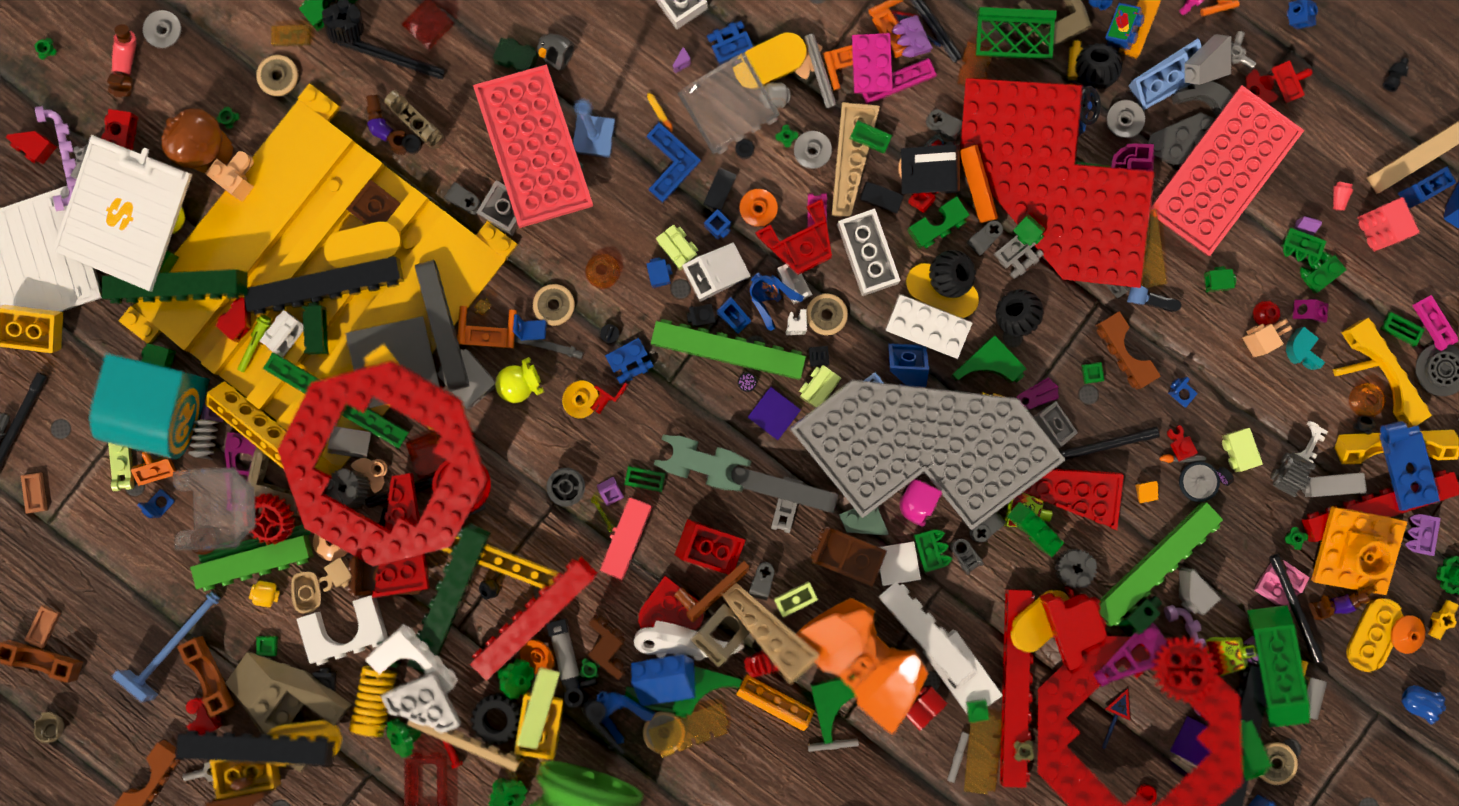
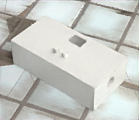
M950 631L947 639L951 643L956 642L963 650L961 654L964 658L969 657L976 665L974 667L976 673L959 688L927 652L923 651L925 657L966 714V702L985 699L988 707L1003 696L957 631Z

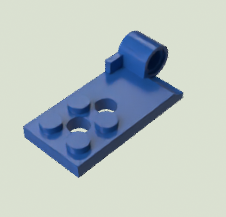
M1403 421L1381 426V435L1379 436L1399 510L1404 511L1440 501L1419 426L1407 428ZM1408 463H1411L1414 467L1410 474L1406 471ZM1414 481L1419 486L1416 492L1411 490V484Z

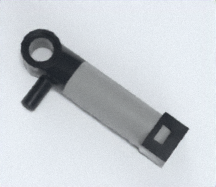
M566 617L550 621L546 626L549 637H551L560 672L564 701L570 707H577L585 698L583 688L597 685L598 682L596 677L585 680L580 679ZM571 692H577L580 699L573 701L570 698Z

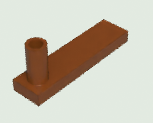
M743 561L698 603L684 588L679 589L674 596L688 610L687 617L692 623L749 572V565Z

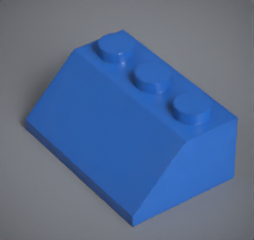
M682 654L631 663L632 685L641 706L696 698L694 659Z

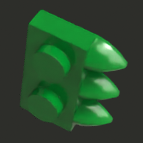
M1289 228L1281 247H1283L1285 257L1290 256L1295 251L1298 262L1308 256L1309 265L1314 266L1319 262L1327 241Z
M1323 251L1321 256L1322 263L1319 261L1314 266H1311L1312 271L1308 268L1300 267L1302 279L1314 294L1321 291L1347 270L1335 255L1332 256Z
M929 530L914 535L924 572L943 568L952 561L951 557L940 555L949 547L945 543H937L945 534L941 530Z

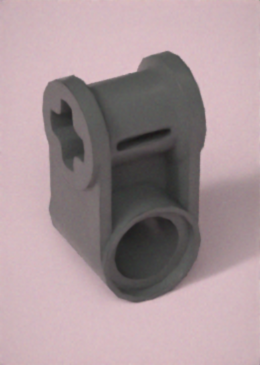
M933 110L926 118L927 127L947 140L955 142L962 130V121L942 110ZM934 117H937V118H938V120H937L938 122H937V123H934V122H933V121H934Z
M456 182L452 184L444 196L445 200L471 215H476L481 206V201L475 195ZM469 203H475V205L469 206Z
M991 221L966 243L980 256L1002 234L1003 227L1000 222ZM992 227H995V233L991 234L989 231Z
M995 512L973 530L970 529V538L975 542H985L1006 523V520L998 512ZM977 530H982V537H977Z
M955 538L951 541L950 549L967 575L979 565H984L967 540ZM959 542L964 543V550L961 552L956 550V545Z
M762 562L757 567L749 591L752 597L767 601L774 576L772 564ZM768 567L771 573L763 576V572L760 570Z

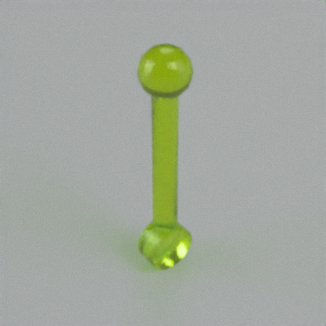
M593 496L591 503L595 504L608 526L607 530L613 532L615 526L609 522L598 503V498Z

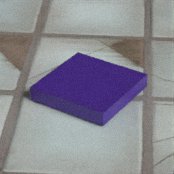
M770 387L747 418L776 440H779L801 409Z

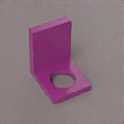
M1316 299L1294 300L1293 319H1313L1327 323L1329 304ZM1302 304H1306L1307 312L1300 315L1298 312L1299 307Z

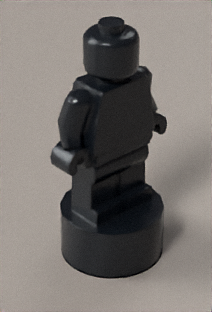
M1402 58L1400 62L1395 63L1389 68V73L1391 72V74L1386 77L1382 84L1385 90L1390 92L1397 91L1401 84L1402 76L1407 77L1409 70L1407 66L1409 60L1407 58Z

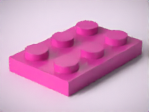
M890 33L852 35L854 94L892 92Z

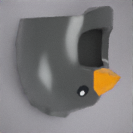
M549 33L539 38L537 50L539 56L548 64L558 70H563L572 57L575 44L562 35Z

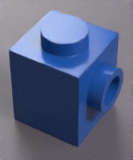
M717 209L704 222V227L718 240L720 237L725 238L730 233L731 222Z
M660 257L650 260V263H646L652 288L671 284L669 275H672L670 263L666 264L665 259L661 260Z

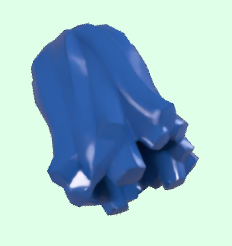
M1416 685L1407 687L1401 697L1402 704L1410 713L1423 717L1430 725L1438 721L1440 718L1438 715L1446 710L1444 705L1446 699L1440 692H1430Z

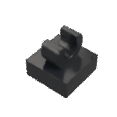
M828 346L808 348L810 367L830 365Z

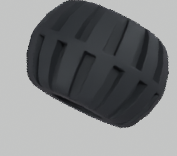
M1090 44L1083 48L1076 58L1075 70L1078 76L1076 78L1085 87L1092 86L1097 88V90L1106 89L1118 80L1122 71V61L1119 53L1110 45L1107 46V44Z
M956 250L942 252L936 256L930 265L929 278H931V285L936 292L945 297L957 298L966 294L975 283L976 270H974V263L963 252Z
M1023 289L1008 292V295H1004L1001 298L1002 301H999L997 304L996 320L999 327L1005 333L1012 336L1021 337L1031 334V331H1035L1043 319V306L1040 299L1034 293Z

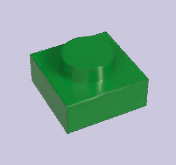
M985 699L966 702L969 723L989 720L987 701Z

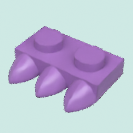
M917 15L900 20L899 24L895 25L891 31L894 34H903L897 41L899 45L908 46L902 52L903 56L915 57L932 50V46Z
M1423 514L1413 515L1410 517V520L1416 527L1409 529L1407 532L1414 540L1405 543L1406 547L1414 553L1434 556L1441 518Z

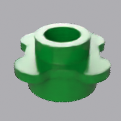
M46 38L35 43V50L39 53L38 57L45 60L50 55H56L57 50L53 47L52 39Z
M224 107L217 116V121L224 124L227 129H232L233 124L239 120L240 116L238 113L232 112L231 108Z
M784 125L782 131L776 134V140L780 141L786 148L791 147L794 139L798 138V133L796 131L793 132L789 125Z
M1292 527L1285 537V542L1294 546L1296 550L1302 549V544L1308 540V535L1300 532L1297 527Z
M587 658L583 659L580 676L583 678H598L597 672L600 665L596 661H589Z

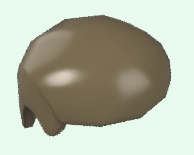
M53 712L41 713V717L34 721L35 738L42 743H51L58 740L63 734L65 727L63 719Z

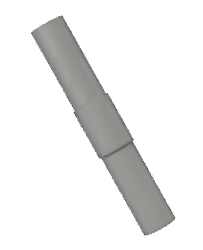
M966 732L961 733L947 781L955 783L969 738V734Z
M858 738L834 740L828 744L824 742L808 744V751L859 746Z

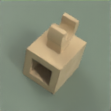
M340 557L324 567L328 575L318 580V583L328 582V586L323 589L324 592L331 590L334 585L335 587L343 586V588L348 586V582L351 580V572L348 571L349 562L346 557Z

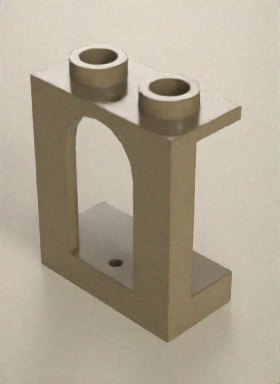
M724 603L690 640L719 667L732 655L750 632L732 609ZM722 620L736 633L724 648L710 635Z

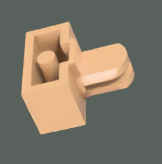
M242 151L237 152L227 166L216 159L205 172L208 177L240 201H243L254 188V186L246 181L248 178L244 176L254 162L249 155Z
M1287 318L1274 325L1265 326L1261 324L1246 331L1247 335L1242 337L1253 357L1268 354L1283 345L1279 336L1290 331L1292 327L1289 325L1277 332L1276 329L1288 323Z

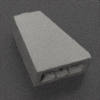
M1213 35L1185 63V83L1200 85L1231 74V36Z
M1347 473L1310 477L1311 480L1308 486L1302 490L1305 497L1365 493L1364 473Z

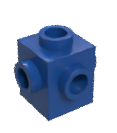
M1311 0L1289 2V9L1287 11L1289 25L1296 29L1316 25V15L1318 13L1316 3Z

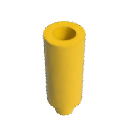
M1073 41V47H1070L1067 76L1070 80H1078L1076 78L1078 76L1075 65L1077 63L1076 58L1083 49L1081 41Z

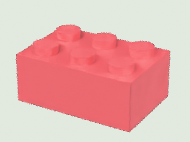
M1403 197L1357 217L1359 227L1365 232L1367 243L1373 251L1420 233Z

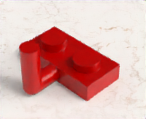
M1290 60L1271 68L1286 103L1305 95L1299 81L1311 76L1313 73L1312 69L1305 68L1304 71L1296 74Z

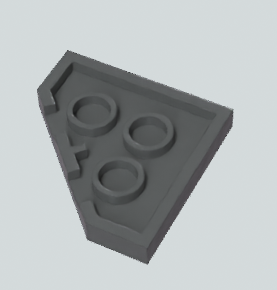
M1199 113L1151 134L1147 144H1154V158L1180 167L1214 122L1215 118Z

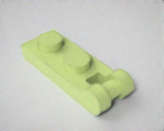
M108 443L112 491H120L122 488H126V490L134 489V476L131 472V467L133 466L131 448ZM121 475H125L124 481H121Z

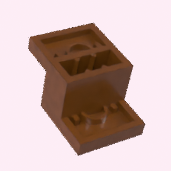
M595 615L588 625L603 637L588 656L619 680L626 670L624 668L625 664L618 658L613 659L611 657L626 640L623 637L625 634L616 627L615 629L608 625L609 621L602 615L599 617Z

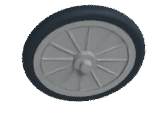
M1197 461L1188 464L1182 470L1179 477V486L1182 493L1188 499L1195 502H1205L1213 498L1218 492L1220 478L1212 465Z

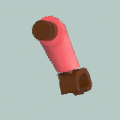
M124 24L116 26L114 30L116 35L114 36L112 53L113 73L109 75L107 80L109 84L108 92L113 94L114 97L120 98L130 96L132 93L133 80L129 76L137 45L135 34Z

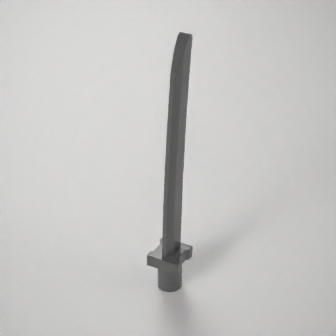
M515 335L514 342L559 352L568 355L570 358L576 357L582 360L584 352L576 350L573 346L570 348L543 340L521 341Z

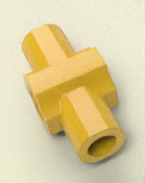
M1446 600L1440 611L1433 612L1430 617L1432 627L1428 634L1441 640L1446 629L1454 628L1457 623L1454 614L1459 605Z

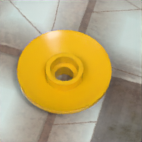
M579 380L571 383L563 394L562 403L564 410L574 418L588 417L594 412L590 407L597 399L598 392L590 382ZM579 395L580 399L576 401V397Z

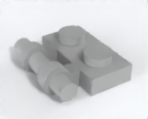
M1018 235L994 254L1005 269L1011 264L1015 269L1010 272L1013 279L1019 275L1022 276L1028 267L1038 263L1039 258L1044 255L1040 249L1034 253L1031 248L1035 243L1031 246L1028 244L1024 245L1018 240ZM1025 254L1028 258L1023 263H1020L1017 259Z

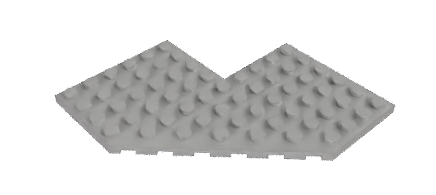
M851 380L790 427L791 431L862 518L921 473L925 472L936 487L942 491L944 497L967 526L973 530L1065 461V458L1018 398Z

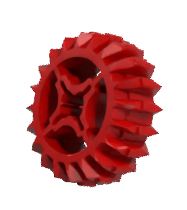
M263 493L255 496L247 503L243 511L245 515L242 520L246 521L244 527L249 528L248 533L254 535L253 539L259 538L260 543L265 541L267 545L271 543L275 545L285 541L292 534V530L296 526L294 524L296 518L292 516L295 511H291L289 509L291 504L286 505L285 499L280 500L279 495L273 497L272 493ZM259 507H263L261 513H258ZM280 525V530L276 531L275 527Z
M764 650L756 652L744 660L746 671L750 677L762 676L779 670Z

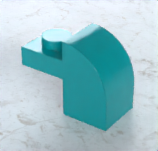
M1305 327L1297 328L1286 345V353L1289 360L1293 364L1301 363L1302 361L1303 366L1310 370L1320 369L1325 362L1310 351L1319 338Z

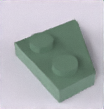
M878 507L864 518L854 508L839 514L844 529L848 533L889 534Z

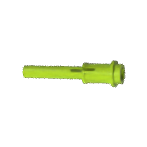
M260 315L256 319V326L251 333L252 339L237 368L241 372H245L260 339L264 336L268 327L272 325L271 318L266 315Z

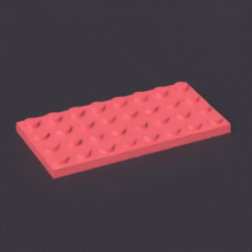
M547 65L473 85L518 227L522 228L593 207Z
M1240 86L1150 207V215L1205 255L1210 256L1304 130L1244 86Z

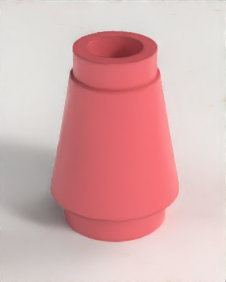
M1336 183L1333 189V209L1345 211V207L1354 190L1352 189L1353 184Z

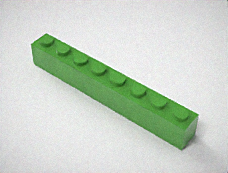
M665 319L655 323L651 345L797 380L801 379L806 356L802 355L803 352L791 350L790 353L783 351V347L775 345L769 348L765 347V343L754 341V344L746 342L747 339L741 337L731 339L727 338V334L717 332L716 335L709 334V330L698 328V331L690 329L691 326L680 323L679 326L672 325V321Z
M1200 503L1100 599V617L1102 616L1109 626L1118 625L1123 620L1122 616L1127 611H1133L1137 607L1136 603L1141 598L1145 599L1151 593L1150 589L1152 587L1160 585L1165 580L1164 576L1168 572L1171 573L1179 566L1178 563L1182 559H1187L1193 553L1192 549L1196 545L1200 546L1207 539L1206 536L1210 532H1215L1221 526L1219 523L1223 519L1208 503Z

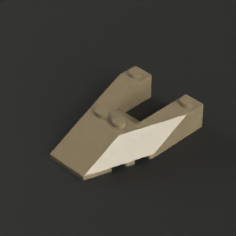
M249 651L225 683L261 734H267L272 728L292 724L304 705H307L325 720L332 723V725L341 721L352 706L351 703L332 689L326 687L306 670H300L285 663L281 664ZM293 764L291 766L297 771L302 772L309 765Z

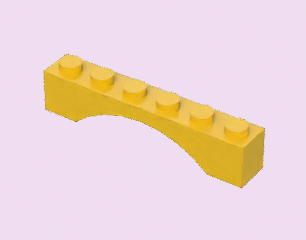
M1369 318L1360 320L1341 332L1351 349L1365 354L1372 360L1379 361L1382 359L1384 363H1379V367L1389 381L1393 394V414L1398 422L1403 421L1407 428L1417 426L1432 416L1427 404L1422 401L1418 395V390L1411 384L1407 373L1400 367L1396 356L1391 353L1385 339L1380 336L1376 330V325Z
M1455 430L1421 431L1429 457L1436 460L1458 459L1459 437ZM1381 433L1339 435L1334 449L1341 464H1361L1374 455L1384 453L1379 436Z

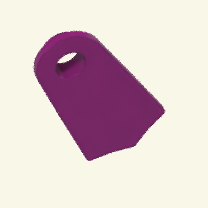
M1048 377L1022 392L1016 398L1020 402L1022 398H1026L1028 400L1027 405H1022L1028 410L1059 399L1058 386Z

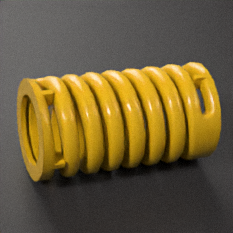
M363 666L360 676V683L363 684L358 686V690L363 692L356 694V697L360 699L355 700V705L357 706L353 708V712L357 714L351 716L349 731L364 736L382 737L386 727L384 722L387 721L389 711L381 695L394 689L393 685L396 682L397 672L384 669L379 674L372 666ZM366 675L376 677V679L366 677Z

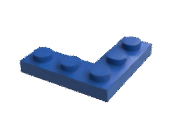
M658 123L646 137L673 163L649 188V191L664 203L701 163V160L662 124Z

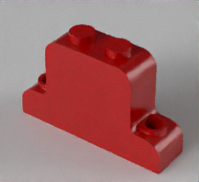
M1052 593L1039 596L1063 664L1070 671L1078 668L1082 664L1083 656L1081 651L1102 642L1106 637L1105 628L1107 625L1103 617H1100L1099 611L1101 608L1097 600L1090 599L1086 594L1077 595L1064 602L1060 596L1056 597Z

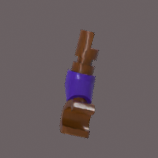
M378 95L366 96L367 114L370 115L367 124L372 135L386 142L389 141L394 153L398 155L406 154L407 152L403 145L398 146L395 144L398 139H403L406 136V132L394 131L386 124L385 119L380 114L381 107Z
M1373 584L1358 591L1357 595L1355 593L1351 595L1346 594L1331 599L1328 596H1322V601L1311 602L1308 605L1316 620L1329 618L1333 614L1352 613L1362 606L1361 603L1367 604L1372 601L1369 594L1376 592L1377 587Z

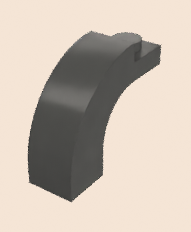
M1209 81L1200 85L1190 84L1186 88L1177 90V93L1172 97L1173 105L1193 100L1203 101L1212 108L1215 118H1217L1233 95L1224 86Z

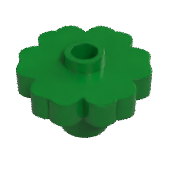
M1451 556L1443 560L1444 566L1437 568L1438 573L1436 577L1441 581L1440 587L1449 594L1456 593L1459 595V557Z
M516 659L514 664L509 663L502 666L498 672L501 685L500 690L511 699H518L520 694L525 695L531 687L530 681L534 678V668L524 659Z
M398 718L388 721V727H386L387 737L391 741V747L395 753L399 754L401 758L412 755V750L414 749L413 742L417 741L421 736L420 730L400 722Z
M499 778L492 785L493 793L489 796L491 800L488 805L521 806L526 799L527 789L522 781L516 782L515 780L509 781L505 778Z

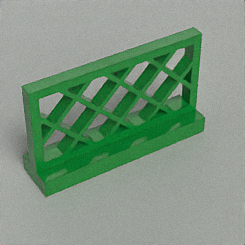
M979 7L977 10L975 56L1052 59L1057 11ZM982 22H990L994 28L986 34L982 30ZM1003 22L1009 23L1013 27L1007 35L999 28ZM1022 23L1028 24L1033 29L1026 36L1018 29ZM1041 24L1050 25L1049 33L1045 37L1037 29ZM995 30L1003 37L997 44L989 37ZM1014 31L1022 37V40L1016 45L1008 38ZM1033 32L1042 39L1035 46L1027 39ZM985 39L993 46L989 51H980L981 43ZM1004 40L1012 47L1008 52H1002L998 47ZM1023 41L1031 47V50L1027 53H1021L1017 48ZM1044 42L1048 46V54H1041L1036 47Z

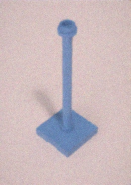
M579 101L576 105V112L578 114L573 141L576 153L610 158L615 119L590 116L591 105L589 102Z
M213 591L207 593V600L139 676L135 675L131 670H118L112 678L140 702L153 701L159 694L150 688L145 680L213 604L217 605L221 598Z

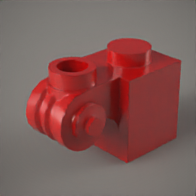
M203 697L192 699L186 704L187 712L190 714L196 713L197 715L196 720L186 727L189 731H199V735H205V731L215 732L223 726L219 714L210 717L202 701Z

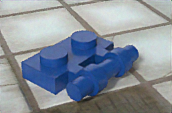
M742 21L732 22L727 27L713 30V33L707 35L709 43L714 40L717 41V44L712 46V50L719 65L735 59L753 48L747 31L740 34L738 30L744 28ZM732 33L733 37L723 40L722 37Z
M639 338L605 355L614 373L619 370L622 371L623 374L617 377L620 384L625 381L629 382L633 380V377L640 373L645 374L648 372V369L654 367L651 360L643 363L642 358L648 354ZM637 362L638 366L628 371L626 367Z

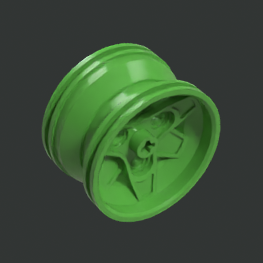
M543 761L540 763V770L537 772L536 778L544 793L530 806H640L643 793L623 780L590 768L560 761Z

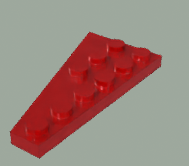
M1053 469L1022 493L1117 530L1124 474Z
M413 473L392 476L388 495V510L385 514V528L392 531L400 516L415 524H418L420 521ZM425 553L379 565L375 576L376 585L372 598L430 589Z

